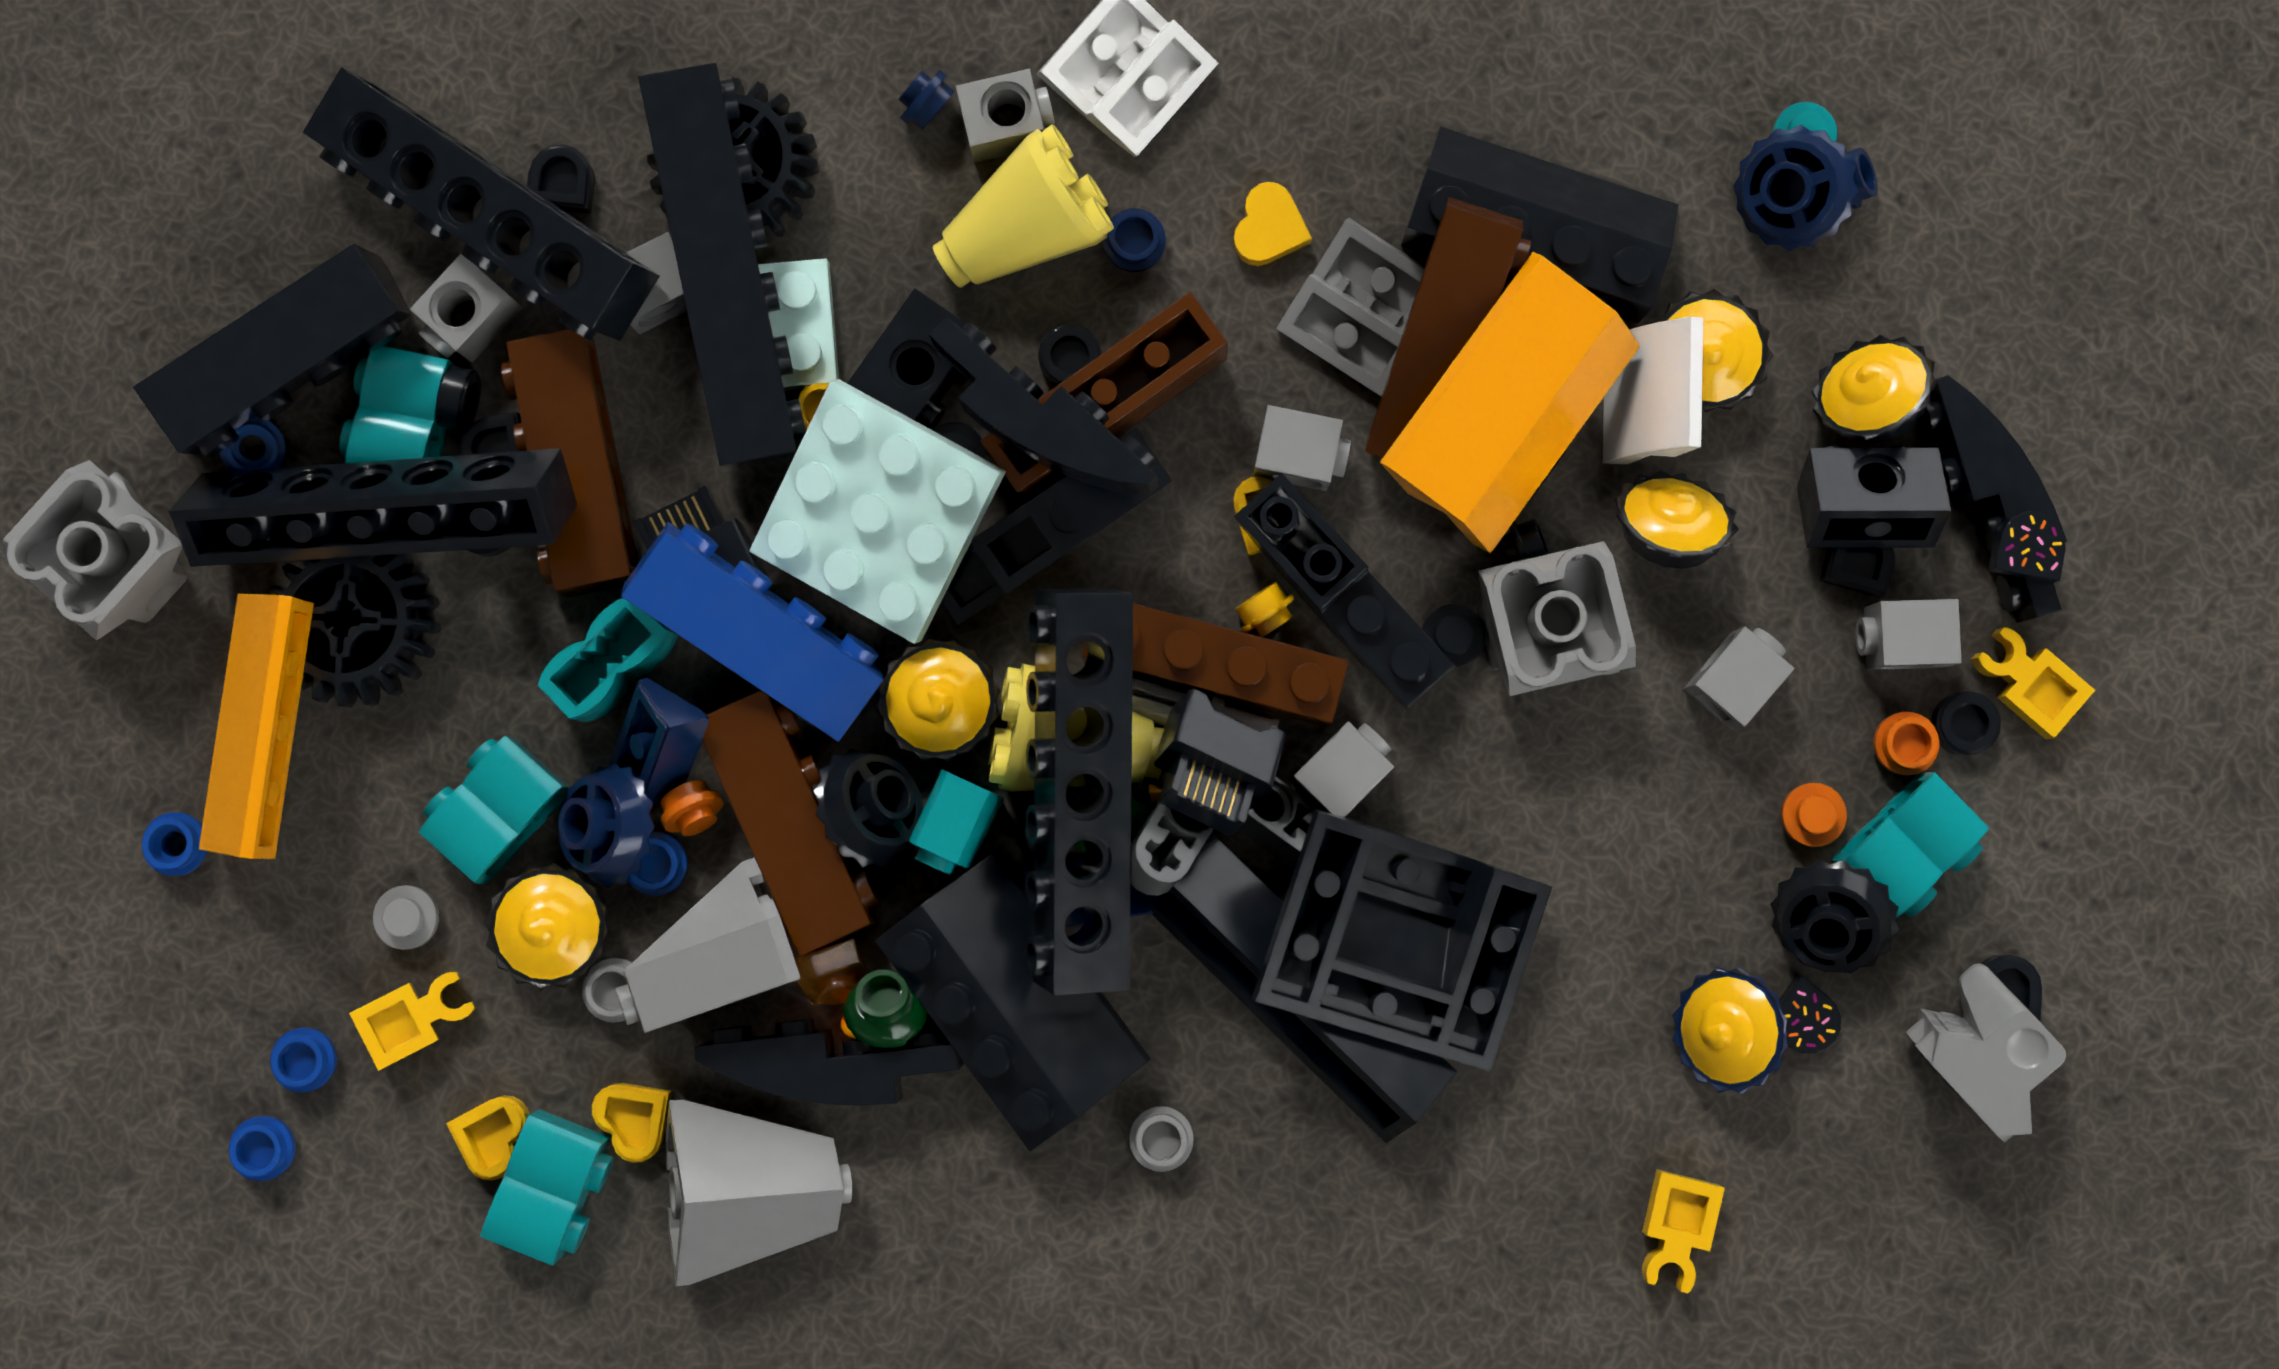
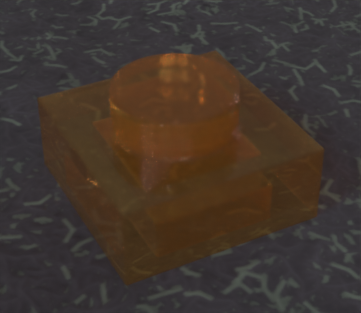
M854 939L795 958L801 979L797 980V983L813 1005L820 1003L833 1005L845 1002L851 989L865 975L871 972L866 958Z

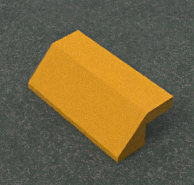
M1532 252L1380 463L1409 495L1445 513L1473 545L1491 554L1640 348V345L1613 308L1544 256Z
M237 595L199 850L248 859H275L314 603L284 595Z

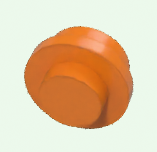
M1899 712L1888 716L1878 725L1873 737V749L1879 763L1888 771L1903 776L1915 775L1928 769L1935 761L1939 752V736L1934 725L1924 716L1914 712Z
M694 780L684 783L669 791L661 799L660 805L664 812L661 816V822L667 832H681L683 836L699 834L710 828L717 821L716 814L723 807V799L718 791L710 790L705 780Z
M1807 783L1794 788L1786 796L1781 807V821L1784 830L1795 842L1804 846L1820 847L1830 844L1841 835L1847 821V810L1842 797L1833 788L1821 783Z

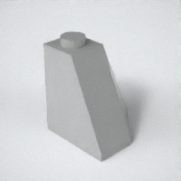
M755 857L742 861L623 971L627 984L617 987L615 990L627 1025L639 1021L644 1034L801 979L775 903L767 894H762L759 884L764 881Z
M669 1100L665 1140L666 1169L670 1170L669 1193L671 1208H668V1232L676 1286L691 1285L838 1231L842 1204L850 1203L852 1199V1178L849 1165L839 1164L834 1138L686 1100Z

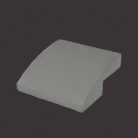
M1348 218L1314 272L1306 279L1276 329L1376 394L1382 396L1425 266Z

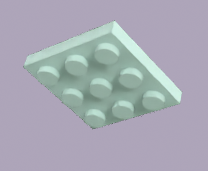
M840 379L831 380L749 552L915 644L922 641L1006 471Z

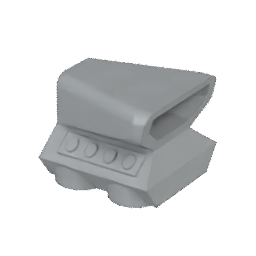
M90 460L66 469L3 539L2 557L8 561L12 570L17 575L28 579L56 604L57 609L64 617L76 622L96 641L128 619L143 623L150 621L188 578L177 560L182 550L180 540L146 511L130 483L119 472H114L108 477Z
M1604 541L1478 571L1483 605L1478 608L1477 612L1485 630V646L1492 670L1500 671L1509 696L1598 675L1620 673V670L1636 667V645L1614 557Z
M1980 963L1973 964L1960 976L1958 981L1963 1017L1952 1013L1920 1008L1917 1022L1906 1033L1931 1065L2005 1143L2013 1135L2032 1134L2030 1091L2064 1063L2066 1051L1987 966Z

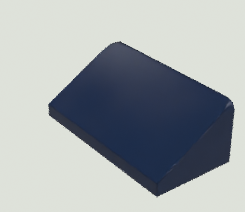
M648 678L641 679L636 686L609 765L616 762L620 768L632 767L634 777L645 781V795L653 802L652 807L659 806L661 799L669 791L686 783L708 727L709 718L699 708Z

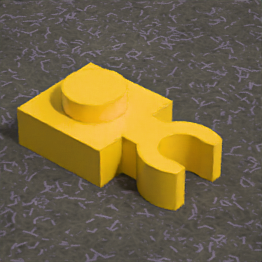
M2006 627L1996 629L1992 636L2004 646L2006 652L2004 660L2001 663H1997L1989 655L1981 652L1975 654L1970 659L1972 665L1982 675L2003 678L2008 685L1997 698L2044 739L2055 738L2095 692V689L2047 648L2037 650L2029 658L2026 655L2025 643L2017 632Z
M458 972L445 973L436 978L431 984L428 994L421 998L418 997L412 983H408L349 1013L378 1071L440 1040L432 1024L439 1019L457 1021L473 1013L476 1009L473 1001L463 1004L457 1009L449 1008L443 1002L442 993L444 989L461 979Z
M1656 1169L1642 1233L1646 1236L1658 1238L1659 1243L1658 1247L1650 1251L1643 1261L1642 1277L1644 1281L1648 1284L1656 1285L1659 1269L1666 1263H1676L1679 1269L1676 1288L1687 1294L1692 1290L1696 1280V1270L1689 1258L1691 1248L1710 1252L1725 1190L1724 1187Z

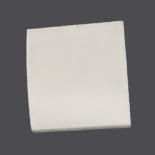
M1101 0L1039 70L1037 75L1117 145L1133 157H1137L1219 63L1174 19L1167 22L1146 0Z
M1684 317L1630 329L1640 348L1604 396L1603 463L1630 464L1650 455L1676 457L1700 448L1702 430L1703 317Z

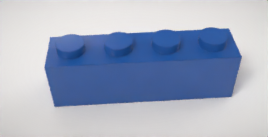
M668 522L624 583L621 597L839 742L884 680L881 667L875 663L879 657L878 653L852 634L847 633L845 638L841 640L822 627L826 618L803 600L794 597L791 603L788 604L768 589L773 582L752 565L741 560L734 567L714 553L719 545L698 528L686 523L682 530Z

